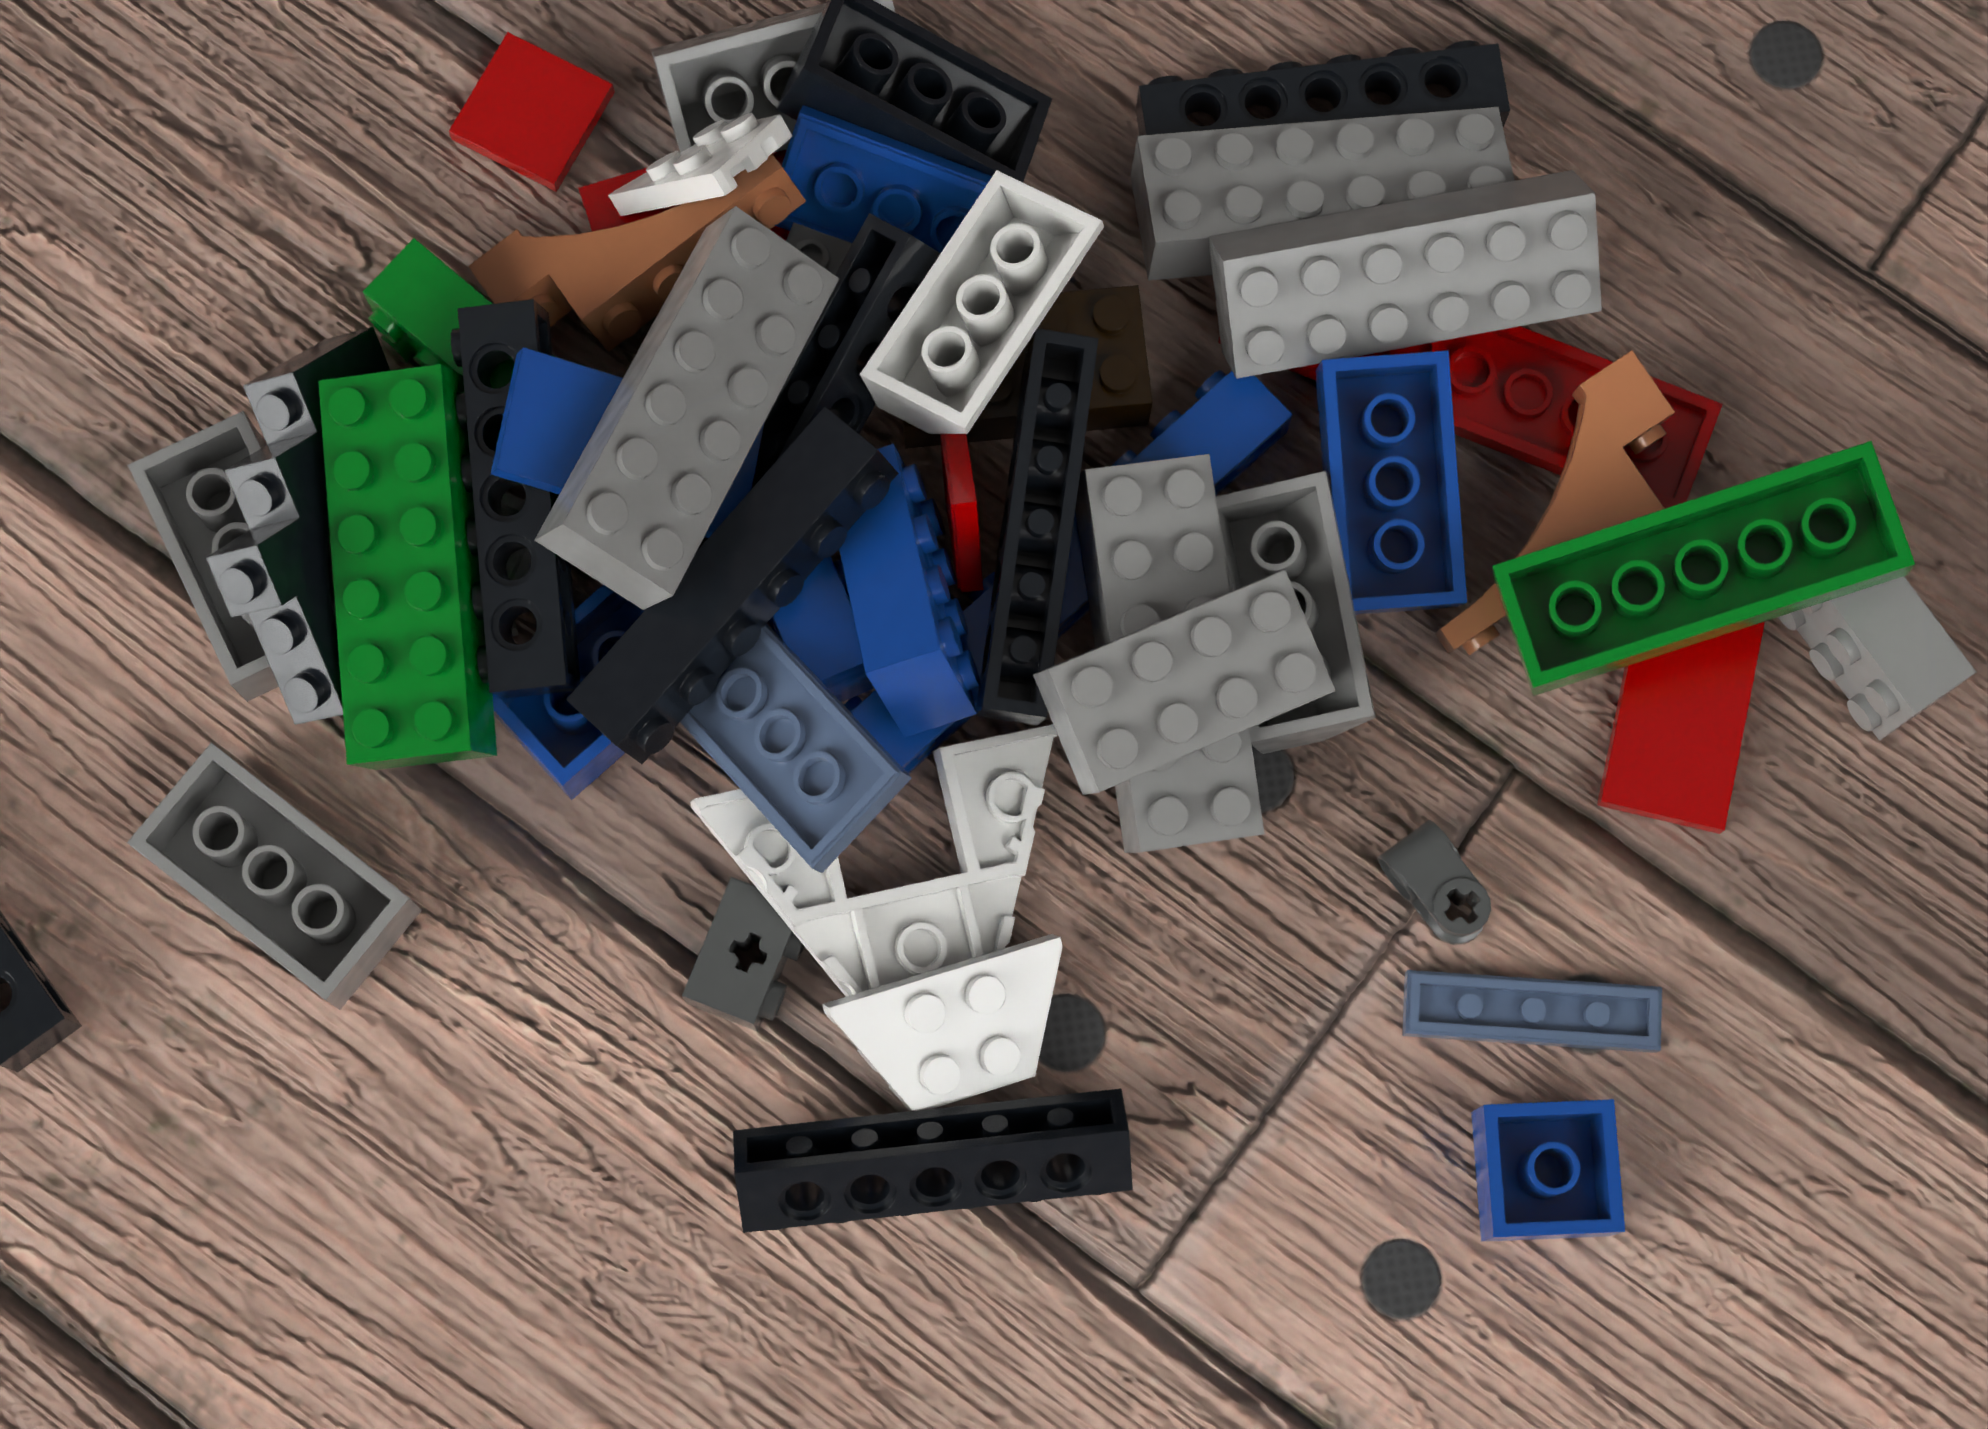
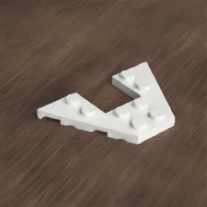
M1054 724L934 750V759L961 874L847 898L838 857L823 873L812 869L741 789L695 798L690 801L691 808L845 997L1001 950L1010 943L1015 917H1012L1021 877L1025 876L1035 835L1033 825L1037 808L1042 804L1045 792L1042 786L1053 738L1057 737L1058 734Z

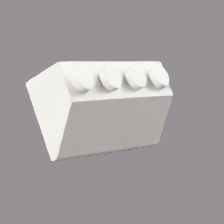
M996 170L860 373L878 408L929 434H968L1104 228L1103 221Z

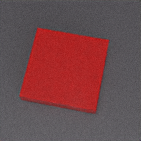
M507 32L448 132L453 141L557 192L615 93L612 83Z
M940 434L945 503L958 589L961 588V593L983 590L978 512L967 435Z

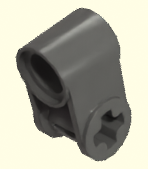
M1427 820L1377 857L1383 872L1392 885L1413 905L1441 941L1452 945L1466 944L1474 940L1482 931L1491 912L1490 897L1486 889L1462 861L1450 839L1433 821ZM1450 900L1457 906L1463 905L1465 902L1472 906L1473 910L1468 917L1469 924L1462 917L1456 918L1454 921L1447 918L1446 913L1451 905Z

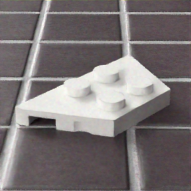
M748 113L728 125L724 119L717 121L693 136L696 144L681 153L675 151L660 158L646 169V173L618 188L608 196L620 216L726 196L738 186L733 178L744 169L747 172L756 170L768 159L769 155L792 137V134L780 114L756 120L753 113Z
M1050 934L822 1004L824 1013L843 1031L857 1047L859 1054L873 1070L883 1077L889 1084L892 1092L910 1111L934 1109L1032 1078L1036 1075L1063 948L1061 937Z

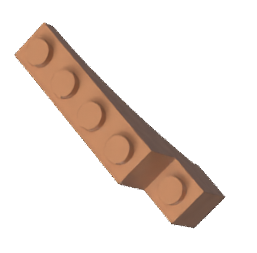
M771 154L756 170L747 172L745 169L733 178L738 186L726 196L681 204L657 215L618 227L581 234L532 237L523 236L516 229L468 267L494 304L534 299L549 312L550 327L574 309L580 320L605 349L610 352L658 315L699 238L708 225L737 206L762 225L771 229L804 204L806 200L780 163Z
M1633 350L1580 384L1573 392L1572 396L1579 406L1565 466L1548 507L1527 543L1515 558L1664 509L1624 449L1629 446L1634 454L1637 455L1664 437L1667 433L1661 424L1672 416L1675 411ZM1496 583L1475 603L1435 633L1448 654L1463 646L1467 654L1471 655L1500 635L1494 624L1505 618L1506 613Z

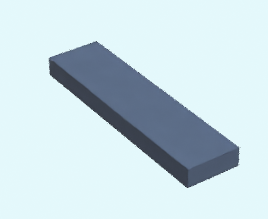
M1407 970L1405 972L1402 1036L1650 1053L1661 1051L1662 987Z

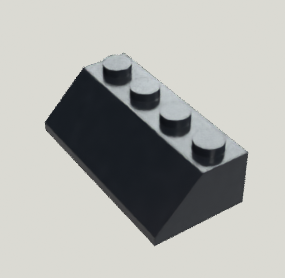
M828 0L793 67L776 110L797 121L802 106L805 105L993 176L996 170L1018 181L1024 182L1053 98L873 0Z

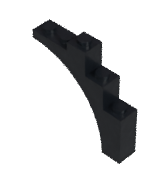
M373 326L325 339L243 385L267 445L225 470V473L249 530L206 557L230 616L249 615L295 725L343 715L337 629L332 608L329 580V518L318 381L391 371Z

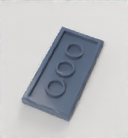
M768 624L761 628L760 637L752 649L744 655L737 656L718 678V683L713 693L704 702L694 705L680 721L807 864L820 873H823L912 779Z

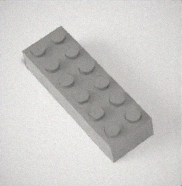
M1499 107L1137 136L1130 175L1148 281L1213 275L1208 236L1515 181Z
M1573 170L1208 236L1221 349L1236 379L1319 364L1325 359L1357 357L1602 311L1595 192Z
M737 206L704 229L584 448L535 541L642 610L672 597L836 287L839 278Z
M1210 454L1085 469L1080 472L1075 512L1095 648L1229 592ZM1249 728L1115 785L1124 853H1141L1265 834Z

